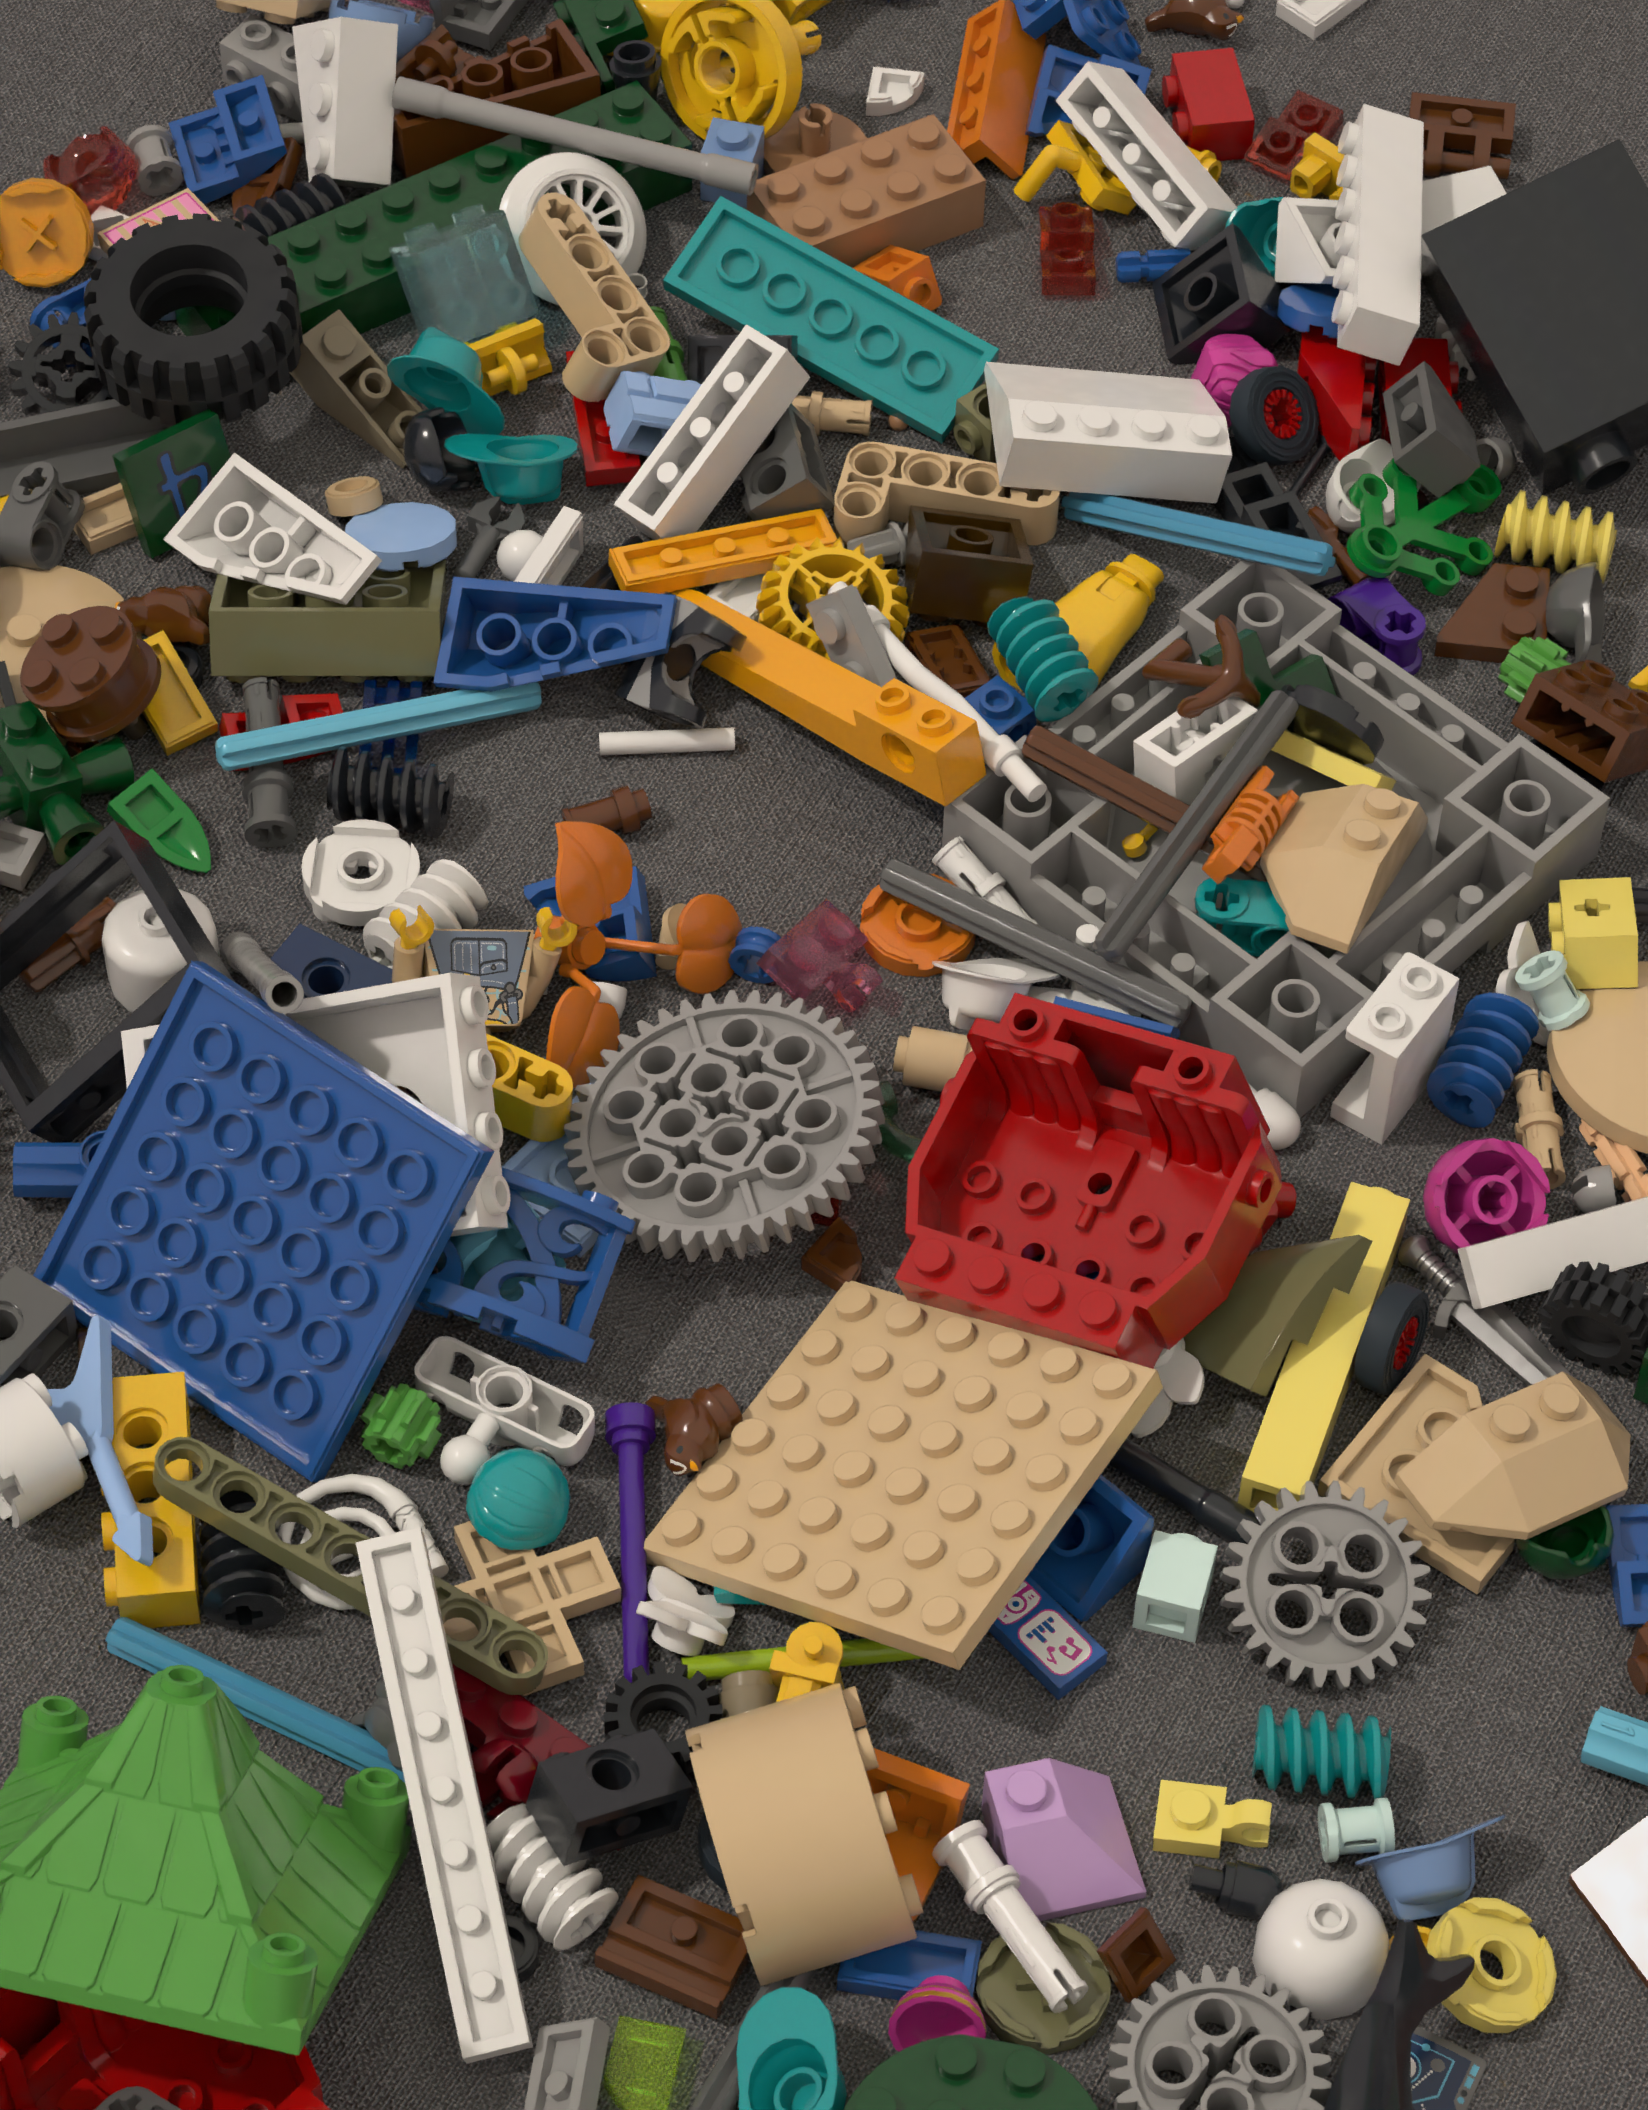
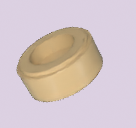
M369 476L352 477L330 485L325 491L328 510L333 516L359 515L372 511L383 504L380 483L377 479Z

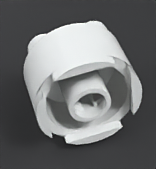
M33 1373L23 1379L15 1378L0 1387V1518L4 1521L12 1516V1527L14 1528L20 1527L83 1488L85 1481L88 1479L85 1468L80 1461L89 1454L82 1436L70 1422L62 1426L49 1408L52 1406L49 1392L42 1381Z

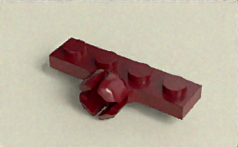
M452 1664L467 1738L470 1743L477 1747V1750L471 1754L482 1809L498 1796L503 1800V1802L486 1814L487 1819L493 1821L509 1807L527 1803L539 1762H543L560 1752L573 1753L591 1746L521 1695L503 1693Z

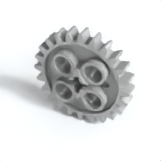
M1333 1480L1324 1497L1318 1496L1312 1481H1306L1301 1488L1300 1501H1296L1292 1493L1284 1487L1276 1495L1278 1511L1262 1500L1254 1508L1260 1525L1243 1519L1236 1528L1239 1535L1248 1544L1230 1542L1225 1549L1224 1554L1239 1564V1566L1223 1568L1219 1574V1580L1236 1586V1590L1222 1597L1220 1600L1221 1607L1239 1608L1240 1614L1227 1628L1229 1632L1249 1631L1251 1638L1245 1644L1242 1652L1244 1655H1247L1262 1648L1267 1653L1261 1670L1265 1674L1271 1671L1278 1663L1287 1666L1285 1674V1685L1291 1686L1301 1673L1309 1674V1684L1312 1692L1317 1693L1322 1688L1326 1676H1332L1337 1690L1344 1692L1349 1687L1351 1672H1354L1358 1679L1366 1686L1375 1679L1372 1662L1376 1663L1383 1670L1390 1672L1397 1665L1391 1648L1408 1653L1415 1645L1412 1638L1403 1629L1421 1630L1426 1624L1427 1619L1413 1610L1412 1607L1425 1605L1432 1598V1593L1415 1587V1582L1425 1578L1431 1570L1430 1566L1411 1564L1410 1560L1423 1544L1421 1540L1402 1543L1399 1535L1405 1529L1408 1520L1402 1518L1391 1524L1384 1521L1383 1517L1389 1503L1385 1499L1371 1510L1364 1507L1365 1488L1359 1487L1348 1501L1341 1497L1339 1481ZM1286 1537H1295L1305 1542L1310 1550V1562L1298 1565L1288 1561L1281 1552V1540ZM1349 1545H1360L1369 1550L1374 1558V1570L1371 1572L1354 1570L1345 1559V1548ZM1321 1573L1328 1575L1329 1586L1340 1588L1335 1591L1330 1599L1323 1598L1322 1588L1318 1585H1313ZM1270 1575H1277L1282 1579L1299 1584L1276 1586L1269 1583L1268 1577ZM1367 1586L1377 1587L1381 1590L1382 1596L1375 1598L1370 1594L1353 1590ZM1282 1600L1296 1602L1305 1613V1626L1289 1628L1283 1625L1275 1613L1276 1603ZM1344 1608L1360 1610L1369 1621V1634L1365 1636L1349 1634L1340 1623V1611Z
M1204 1965L1200 1983L1192 1984L1187 1975L1182 1970H1179L1175 1974L1173 1992L1167 1990L1160 1983L1153 1982L1149 1995L1151 2005L1134 1998L1131 2001L1129 2017L1132 2021H1118L1115 2039L1119 2043L1110 2045L1108 2065L1116 2069L1109 2071L1107 2088L1108 2091L1121 2093L1115 2099L1114 2110H1185L1201 2095L1200 2104L1195 2110H1324V2107L1319 2103L1327 2102L1332 2084L1324 2079L1329 2074L1331 2056L1317 2053L1322 2048L1324 2033L1322 2030L1304 2031L1310 2014V2010L1307 2007L1299 2008L1292 2012L1286 2010L1290 1990L1287 1988L1278 1991L1271 1998L1263 1994L1265 1976L1262 1974L1257 1976L1251 1985L1247 1987L1240 1985L1238 1967L1232 1966L1225 1982H1216L1210 1966ZM1207 2022L1217 2023L1228 2032L1223 2035L1214 2036L1203 2032L1198 2026ZM1248 2032L1257 2033L1244 2047L1242 2046L1236 2052L1238 2043ZM1235 2054L1232 2071L1229 2073L1224 2069ZM1260 2063L1272 2064L1278 2067L1282 2074L1275 2077H1266L1257 2073L1252 2067ZM1163 2070H1174L1182 2074L1186 2080L1177 2084L1166 2083L1160 2080L1156 2073ZM1208 2073L1214 2076V2079L1203 2094Z

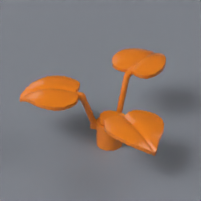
M562 821L555 824L558 839L555 890L558 907L562 916L553 915L549 928H559L563 925L565 919L577 925V935L569 945L561 947L562 953L557 965H560V976L571 978L581 987L573 986L568 988L555 1006L549 1028L546 1060L567 1070L572 1078L574 1089L577 1085L590 1083L586 1072L589 1066L605 1067L600 1052L603 1049L617 1051L619 1046L617 1036L620 1035V1023L616 1009L611 1004L599 1002L601 996L600 988L580 972L579 969H587L597 964L602 959L605 948L670 956L678 955L675 971L678 985L689 992L698 994L710 993L722 987L734 973L728 961L730 953L735 947L737 934L742 930V925L734 907L727 899L715 894H701L692 898L679 916L676 928L678 944L604 937L595 924L610 918L612 915L610 904L622 900L630 890L633 872L630 851L626 843L617 834L603 826L581 821ZM538 927L535 931L534 939L542 937Z

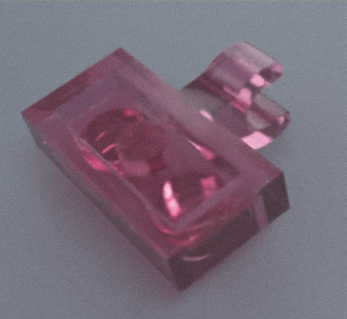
M825 899L772 945L756 963L794 1000L799 997L804 1000L807 999L824 984L835 996L839 1005L850 1013H854L867 1000L865 995L855 985L865 994L869 995L883 982L879 973L871 966L864 963L849 962L869 939L852 923L849 917L840 912L828 899Z

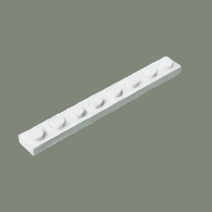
M416 1527L356 1542L462 2058L468 2064L532 2048V2039L424 1533L421 1527Z

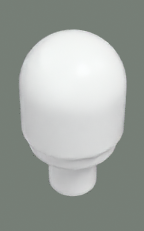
M1249 1084L1270 1128L1267 1138L1273 1150H1281L1291 1146L1297 1140L1301 1130V1121L1296 1110L1278 1093L1271 1092L1268 1088L1256 1091Z

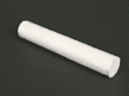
M734 727L599 732L600 755L735 750Z

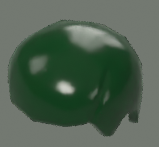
M1600 1506L1527 1540L1516 1539L1518 1552L1533 1571L1553 1580H1566L1585 1575L1601 1567L1611 1553L1614 1543V1529L1609 1511L1604 1506Z

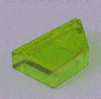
M619 2016L604 2074V2088L619 2109L669 2110L686 2043L685 2028Z

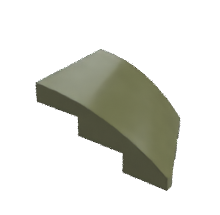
M1360 1235L1258 1251L1248 1256L1227 1299L1183 1337L1185 1351L1197 1358L1202 1367L1266 1397L1291 1340L1293 1339L1308 1345L1333 1288L1347 1294L1350 1293L1372 1244V1240Z

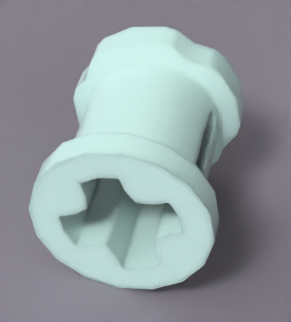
M1556 950L1546 951L1529 959L1518 969L1515 975V980L1521 990L1529 991L1540 1010L1538 1020L1542 1027L1547 1028L1548 1031L1560 1030L1572 1025L1576 1020L1582 1018L1590 1007V1001L1586 994L1576 990L1565 970L1567 969L1568 962L1564 955Z
M1387 1798L1375 1799L1373 1806L1335 1809L1332 1803H1322L1318 1807V1832L1325 1863L1336 1862L1339 1855L1378 1852L1380 1855L1395 1851L1394 1821L1390 1802Z

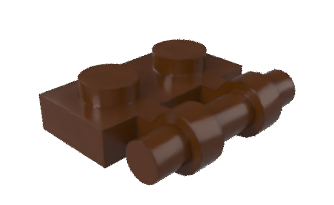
M1412 92L1409 118L1424 122L1423 145L1427 147L1423 149V176L1438 178L1440 172L1455 174L1491 166L1498 179L1508 180L1511 159L1490 157V153L1510 155L1516 103ZM1443 148L1470 150L1474 152L1473 155L1445 152L1443 151Z

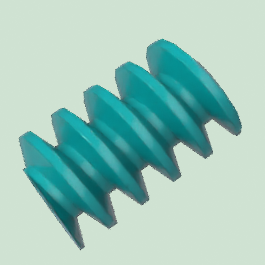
M1026 596L1017 597L1002 603L992 613L988 621V633L996 642L998 651L1006 659V665L1015 676L1018 686L1025 693L1026 701L1035 710V717L1041 723L1054 722L1073 713L1084 700L1092 695L1098 686L1099 678L1092 669L1088 668L1089 661L1083 652L1078 651L1079 643L1073 635L1069 634V626L1063 618L1059 617L1060 610L1053 601L1046 599L1034 601L1033 598Z
M1262 1705L1257 1715L1252 1780L1257 1770H1263L1268 1790L1275 1791L1283 1773H1290L1295 1793H1302L1310 1775L1317 1778L1321 1796H1328L1336 1779L1341 1778L1344 1782L1347 1797L1350 1799H1355L1363 1781H1369L1374 1801L1377 1798H1383L1387 1787L1390 1764L1391 1725L1386 1735L1382 1736L1376 1716L1369 1715L1366 1717L1359 1733H1355L1350 1714L1341 1713L1331 1731L1328 1728L1324 1712L1322 1710H1315L1306 1728H1303L1297 1708L1293 1707L1287 1709L1280 1725H1276L1271 1706Z

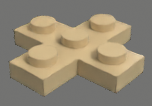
M471 1521L454 1526L455 1542L472 1580L455 1585L454 1587L535 1632L543 1639L547 1647L548 1661L543 1679L535 1690L523 1696L583 1676L584 1661L566 1620L621 1601V1587L598 1536L537 1557L534 1549L509 1550L498 1547L479 1535ZM452 1618L443 1624L445 1633L457 1641H468L479 1634L475 1624L465 1618ZM520 1650L504 1652L513 1673H525L535 1667L533 1659L526 1652Z

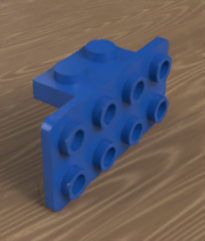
M1013 0L1023 31L1035 40L1068 15L1076 36L1097 53L1141 66L1138 58L1141 54V48L1129 32L1126 20L1129 19V13L1121 0Z

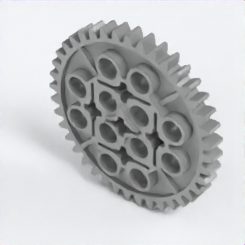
M729 990L724 1003L716 1005L715 999L709 993L705 994L702 1008L694 1009L692 1004L686 999L682 1000L680 1015L675 1017L662 1008L658 1010L660 1024L652 1026L648 1022L639 1020L637 1026L640 1036L634 1038L622 1033L618 1035L622 1050L617 1052L603 1049L600 1054L605 1067L589 1066L586 1072L591 1084L577 1085L575 1090L580 1102L572 1104L570 1110L572 1122L564 1125L569 1141L564 1144V1149L569 1160L567 1165L579 1196H582L584 1190H589L616 1200L619 1203L616 1212L636 1222L632 1234L626 1235L624 1243L627 1245L638 1238L644 1253H649L660 1244L664 1258L669 1260L678 1252L680 1247L684 1248L688 1262H694L702 1249H708L713 1262H719L724 1249L727 1247H732L737 1258L742 1259L745 1257L748 1243L755 1242L756 1246L765 1253L769 1251L770 1237L773 1235H777L787 1244L792 1242L790 1227L796 1224L809 1232L814 1230L811 1214L817 1212L827 1217L833 1216L834 1211L830 1199L835 1198L848 1201L851 1198L847 1182L863 1183L865 1176L861 1165L875 1162L876 1158L872 1146L882 1143L879 1125L885 1123L881 1106L884 1104V1097L874 1062L871 1063L866 1046H859L854 1030L844 1031L842 1020L838 1016L827 1020L824 1008L820 1005L807 1012L804 999L800 997L786 1008L783 995L780 992H776L767 1004H763L759 990H753L747 997L746 1002L739 1003L735 990Z

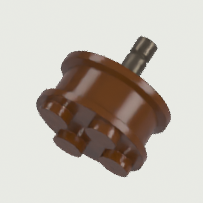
M93 606L83 608L69 615L58 614L46 622L42 629V635L32 645L25 657L21 669L20 683L25 696L35 707L46 711V717L50 726L65 740L77 743L93 742L109 737L120 730L124 732L128 739L137 740L147 731V724L139 715L149 705L158 689L161 679V663L151 646L137 638L132 622L122 611L109 606Z

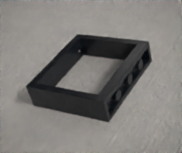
M115 820L97 836H93L87 845L60 869L51 873L39 888L2 918L0 922V991L132 873L187 962V965L49 1087L0 1005V1083L28 1132L51 1143H71L124 1096L127 1085L121 1031L159 1025L191 961H203L234 981L149 841Z

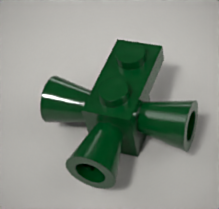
M30 701L0 708V765L3 769V774L0 777V820L9 816L15 825L45 833L55 861L60 865H64L87 845L93 836H97L104 829L80 805L81 795L123 792L134 783V770L129 752L123 741L118 736L113 735L70 757L40 710Z

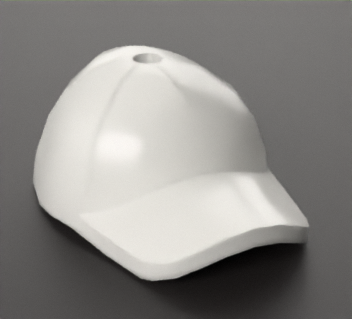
M1377 439L1345 456L1336 465L1328 482L1326 510L1334 525L1346 533L1352 534L1357 528H1361L1360 509L1350 500V488L1365 473L1374 474L1384 481L1383 469L1393 458L1392 446L1386 440ZM1417 481V492H1418V490H1419L1420 487H1421V484ZM1386 484L1388 495L1382 502L1384 525L1390 527L1395 524L1394 490Z

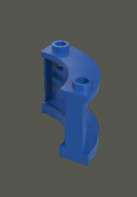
M501 1167L502 1176L507 1181L510 1190V1206L507 1214L518 1228L531 1261L514 1260L501 1263L486 1272L478 1281L474 1290L463 1287V1262L458 1250L449 1239L443 1250L447 1259L444 1268L440 1272L430 1275L413 1309L447 1318L449 1311H452L454 1315L466 1316L478 1320L480 1316L482 1320L479 1329L516 1343L549 1359L586 1364L595 1341L589 1338L590 1331L626 1235L632 1234L636 1222L617 1213L619 1203L606 1195L584 1190L582 1196H579L549 1183ZM526 1201L550 1209V1211L539 1222ZM568 1225H582L598 1233L585 1272L556 1266L554 1256L570 1258L583 1250L580 1243L571 1244L562 1239V1232ZM515 1277L535 1278L536 1287L528 1282H518L523 1288V1296L519 1300L508 1301L502 1297L501 1287L506 1280ZM560 1283L579 1286L564 1326L561 1325L562 1297Z

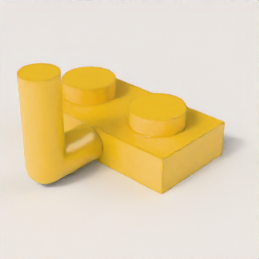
M1058 120L1046 135L1051 144L1042 150L1013 188L1014 193L1020 199L1030 202L1055 168H1059L1072 174L1081 188L1079 191L1081 198L1098 211L1109 209L1129 215L1136 206L1130 191L1117 175L1105 166L1101 156L1090 142L1074 128L1073 124Z

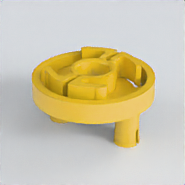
M683 0L674 10L666 24L660 52L664 86L676 113L689 129L704 140L713 117L764 126V139L773 136L786 125L796 109L802 87L801 56L814 54L819 50L822 41L821 34L807 38L806 33L818 30V26L809 20L790 25L780 9L771 0ZM726 3H728V4H735V5L741 6V7H743V8H737V7H733V6H726ZM723 50L729 56L724 57L720 60L721 52ZM732 68H735V73L731 72Z

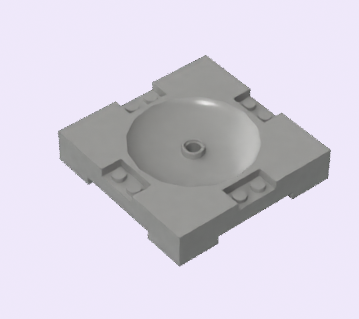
M1242 559L1180 609L1179 624L1084 700L1073 713L1063 717L1049 730L1135 776L1133 741L1176 712L1177 705L1184 698L1206 689L1150 681L1142 675L1144 666L1178 638L1185 640L1193 652L1192 656L1185 662L1202 664L1199 654L1219 644L1214 621L1221 614L1228 617L1234 623L1237 633L1246 628L1257 632L1272 675L1310 654L1322 656L1337 697L1350 703L1359 712L1356 721L1365 728L1369 722H1374L1380 729L1384 738L1383 746L1374 762L1365 766L1395 779L1396 783L1392 791L1401 797L1419 802L1428 817V823L1424 833L1348 954L1306 939L1304 941L1297 936L1291 935L1290 931H1288L1259 957L1251 956L1221 933L1222 924L1217 923L1215 929L1196 915L1198 911L1194 899L1197 887L1204 880L1210 878L1202 870L1209 855L1198 851L1118 962L1188 995L1192 1000L1191 1013L1184 1024L1178 1028L1181 1031L1179 1038L1185 1042L1234 1055L1247 1082L1256 1091L1268 1088L1271 1092L1278 1093L1296 1110L1301 1118L1364 1063L1371 1054L1369 1051L1348 1041L1345 1037L1346 1029L1402 956L1407 952L1413 953L1451 974L1478 949L1485 954L1491 951L1516 928L1518 923L1525 921L1559 891V880L1572 879L1597 857L1610 797L1522 735L1518 734L1507 743L1341 626L1342 609L1287 570ZM1026 735L1015 742L1021 750L1027 738ZM1272 750L1260 765L1268 766L1275 774L1264 791H1267L1276 799L1291 789L1300 798L1302 793L1347 786ZM1024 756L1022 760L1047 786L1044 795L1035 802H1029L1006 776H997L986 765L987 775L949 805L944 806L942 848L954 838L961 836L964 839V843L992 874L996 872L1001 874L1006 880L1004 888L1026 913L1036 920L1039 926L1073 942L1076 941V931L1081 925L1092 924L1100 931L1169 834L1158 829L1146 842V852L1139 857L1130 858L1125 854L1122 841L1130 834L1139 833L1148 824L1147 822ZM1237 870L1233 874L1227 875L1228 878L1255 881ZM1223 893L1217 894L1216 907L1221 908Z

